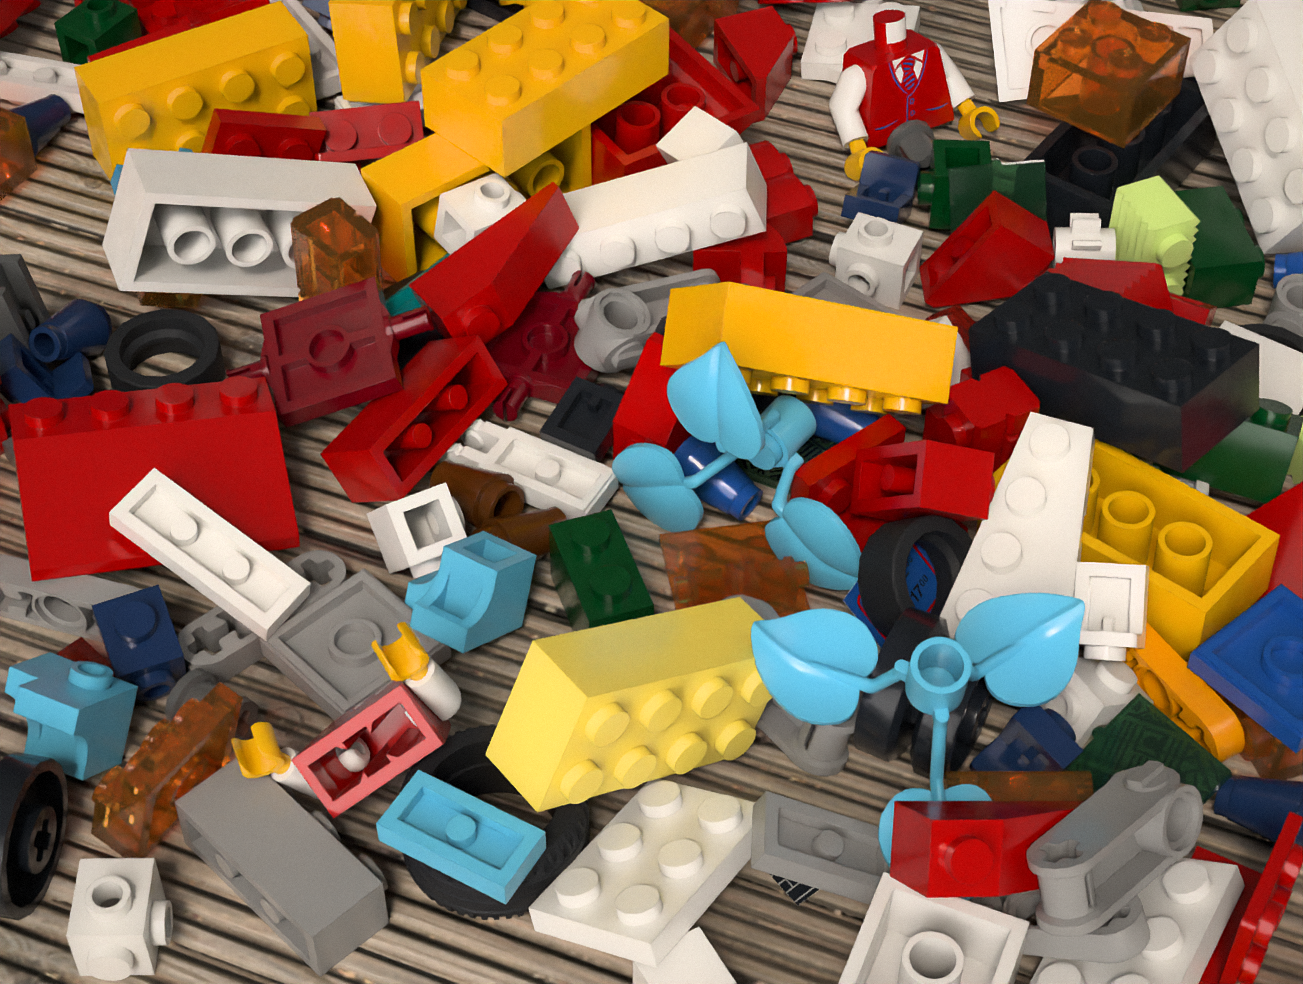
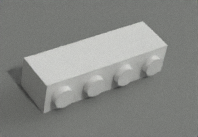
M741 143L564 193L563 196L579 226V230L544 281L547 287L552 289L567 285L572 278V274L578 270H582V277L585 271L593 277L765 232L767 184L748 143Z

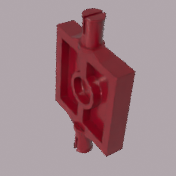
M582 270L574 272L564 291L560 293L536 291L515 323L485 345L508 383L493 405V411L500 419L504 420L507 415L508 422L514 421L518 417V413L526 399L530 397L558 404L576 376L592 383L595 382L600 371L586 365L579 358L574 348V339L579 330L574 321L578 304L582 299H586L590 291L595 287V279L590 273L585 271L582 277Z
M374 276L260 314L264 336L260 360L232 370L228 369L226 370V375L228 378L234 376L249 378L265 377L267 384L273 390L277 416L285 427L288 428L404 390L397 359L400 347L399 342L401 339L434 330L433 321L426 305L391 316L387 310L383 288Z

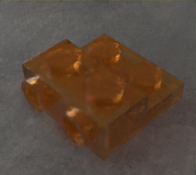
M219 682L201 701L196 698L188 700L178 710L171 722L167 719L159 721L146 735L140 749L130 758L124 769L119 765L115 766L101 779L92 795V801L95 803L91 834L124 858H145L179 822L175 801L230 762L233 748L231 739L235 738L243 698Z

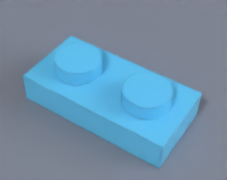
M417 770L376 823L379 841L505 905L546 850L545 831L420 770Z

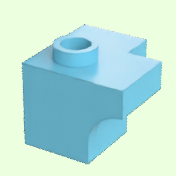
M485 531L443 546L439 570L408 582L405 604L413 610L410 621L411 628L461 653H465L522 627L537 555Z
M51 652L9 667L4 693L15 699L13 713L27 719L28 734L24 753L53 758L62 765L65 774L82 781L122 763L138 686L113 677L112 669L103 664L90 661L74 662Z

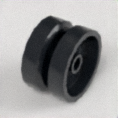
M908 607L897 619L878 655L875 670L869 678H876L894 668L897 660L903 659L910 662L915 648L926 639L932 637L950 638L946 619L916 607ZM984 677L974 682L968 681L962 702L949 713L944 765L945 786L952 784L962 771L990 712L994 697L987 689ZM902 680L874 694L864 692L855 721L853 737L855 748L890 762L902 755L911 744L910 757L914 773L930 779L933 734L932 715L919 711L910 703L905 692V682Z
M20 752L4 756L2 760L0 757V917L19 921L31 915L44 898L57 869L65 839L68 816V787L62 765L53 758Z

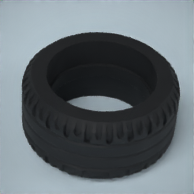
M490 724V726L480 725L477 728L470 727L466 728L465 731L459 730L454 735H448L442 746L411 766L400 790L401 792L417 770H420L474 797L488 793H511L522 796L485 755L497 727L495 724ZM589 799L579 804L570 803L546 810L552 816L548 825L543 829L546 836V850L506 905L402 853L404 862L411 877L421 891L432 901L435 900L439 906H444L448 911H457L458 915L462 916L467 914L470 918L474 919L479 916L482 920H487L488 917L499 920V917L510 919L513 915L523 916L524 912H529L528 908L589 844Z

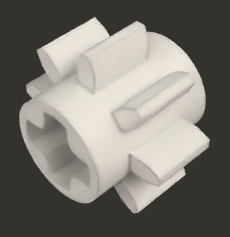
M1070 213V227H1054L1052 246L1055 258L1052 260V268H1055L1056 263H1062L1064 257L1115 260V228H1101L1099 213Z

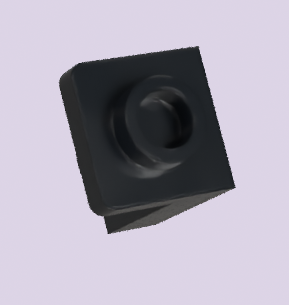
M576 376L540 429V438L600 463L613 443V419L624 394L609 384L601 383L597 385Z

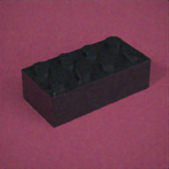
M1126 56L1016 168L1011 201L1046 221L1051 240H1053L1054 227H1070V213H1099L1101 228H1109L1118 187L1159 175L1175 191L1213 149L1216 138V131L1198 84Z
M1045 272L968 328L973 379L979 381L981 374L1003 366L1013 369L1040 400L1039 414L1091 427L1094 429L1095 439L1181 473L1259 410V343L1233 335L1222 328L1209 327L1177 316L1169 310L1156 309L1124 298L1116 292L1104 291L1071 280L1063 274Z

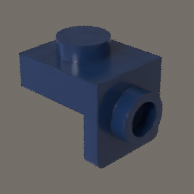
M874 150L869 151L864 157L859 184L845 194L841 216L854 220L857 213L860 212L902 224L911 215L921 164L915 160Z
M12 333L0 341V377L2 382L0 393L12 404L26 403L39 397L63 399L89 396L93 391L94 384L90 363L81 352L76 353L51 371Z
M159 585L92 605L94 618L115 678L138 686L136 698L139 701H153L170 694L176 683L186 674L184 654Z
M1040 705L1022 707L1011 717L1000 735L972 760L970 770L999 801H1035L1070 768L1084 750L1075 742L1076 734L1073 728L1059 713L1049 708L1044 710Z

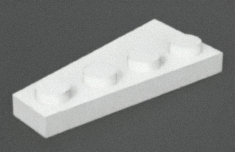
M988 0L999 102L1093 90L1126 56L1181 78L1194 77L1188 58L1213 35V23L1210 18L1044 0Z
M1030 412L996 488L992 502L989 505L988 520H982L939 616L947 621L950 639L954 640L956 629L966 613L976 605L989 599L1021 593H1050L1074 597L1076 561L1080 562L1081 538L1084 516L1087 512L1095 447L1093 428Z

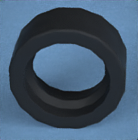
M160 309L141 313L122 323L108 339L104 351L111 387L113 390L121 392L156 389L169 383L193 385L221 382L226 377L221 345L216 329L204 317L186 310ZM164 353H186L198 358L188 368L166 376H144L133 371L139 363L152 356Z
M936 514L902 519L883 524L868 538L860 556L857 582L864 610L873 626L886 637L901 614L908 607H915L909 596L905 578L907 557L915 542L927 552L934 565L937 592L931 614L940 616L973 542L970 535L954 520Z

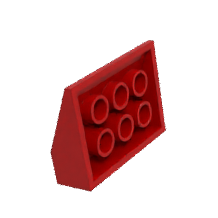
M669 26V74L591 123L592 185L667 165L668 163L655 145L694 106L736 130L739 135L760 118L761 108Z
M234 376L221 382L193 385L169 383L156 389L128 392L104 390L91 396L63 399L39 397L26 403L8 404L15 468L32 582L163 565L113 528L109 521V512L153 468L160 471L265 550L274 551L300 547V536L276 410L265 377L249 378Z

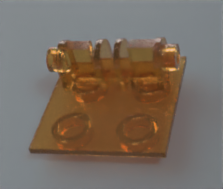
M771 520L659 534V542L675 610L717 602L728 596L742 594L765 601L773 607L780 618L810 610L804 587H809L806 561L794 562L792 556H784L783 560L777 558L766 539L764 531L765 526Z

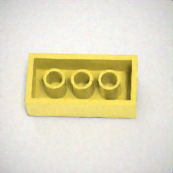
M741 597L533 640L485 755L537 813L570 803L579 804L591 797L619 789H632L644 782L669 775L685 774L694 768L722 760H734L744 754L754 742L756 737L755 727L768 701L773 698L759 676L751 646L752 624L755 621L764 619Z

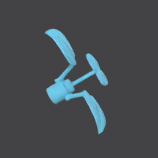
M725 341L716 344L703 355L682 365L670 377L667 384V396L671 408L680 423L692 436L703 442H715L718 451L724 454L696 474L685 477L678 459L668 449L651 443L630 445L623 449L612 463V471L618 482L623 484V490L630 501L647 519L662 529L673 533H686L699 525L704 514L703 505L692 489L702 485L737 458L749 460L754 466L763 470L783 467L772 501V508L778 517L773 518L765 526L764 530L771 549L781 563L800 579L826 589L851 590L858 581L859 560L862 553L850 530L836 513L821 502L804 497L793 498L787 502V495L794 474L804 463L803 458L797 451L816 431V420L811 410L799 399L789 395H781L759 414L745 379Z
M1021 593L989 599L976 605L966 613L956 629L954 640L947 637L926 639L915 648L910 662L903 659L897 660L894 668L873 679L868 677L875 670L878 661L876 641L862 621L846 612L823 608L811 609L777 619L755 621L751 627V646L757 671L766 689L778 705L801 721L823 726L841 724L849 720L855 713L860 691L874 694L900 680L905 682V692L910 703L919 711L932 715L931 791L922 788L905 789L889 801L881 814L878 827V842L881 853L890 867L894 801H992L986 791L977 785L961 784L944 790V765L949 713L962 702L968 681L974 682L984 677L985 684L991 695L997 700L1012 706L1035 707L1055 699L1069 684L1077 665L1085 603L1078 598L1050 593ZM959 897V898H962V899H965V900H967V901H970L973 897Z

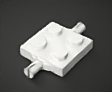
M862 0V3H851L850 1L817 3L801 59V79L825 80L837 84L843 69V55L848 48L874 40L873 15L875 13L892 9L903 11L906 17V29H911L918 33L920 6L902 5L897 2L882 3L883 0Z

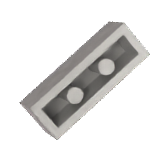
M235 758L175 801L185 844L320 977L389 923L384 893L388 888V884L379 867L364 854L355 857L341 844L335 827L325 815L317 810L309 814L295 800L292 789L273 780L270 774L259 778H246L242 775L237 758Z

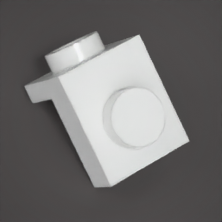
M1076 561L1074 598L1081 599L1085 603L1079 645H1084V659L1126 661L1127 648L1145 649L1149 566Z
M1078 657L1072 678L1064 691L1055 699L1040 706L1044 710L1049 708L1059 713L1073 728L1076 734L1075 742L1082 748L1098 725L1124 724L1125 721L1127 723H1139L1140 721L1127 716L1129 714L1138 716L1147 713V708L1150 709L1154 701L1137 684L1138 678L1135 672L1124 662ZM1140 703H1142V705H1143V709H1141L1142 712H1139V713H1137V714H1136V712H1133V710H1134Z

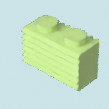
M1159 175L1117 188L1109 228H1115L1116 233L1115 261L1147 262L1161 265L1169 292L1182 296L1184 293L1182 287L1186 284L1183 279L1188 276L1186 270L1190 267L1187 262L1192 258L1191 254L1194 249L1192 243L1196 240L1194 235L1199 231L1196 226L1201 221Z

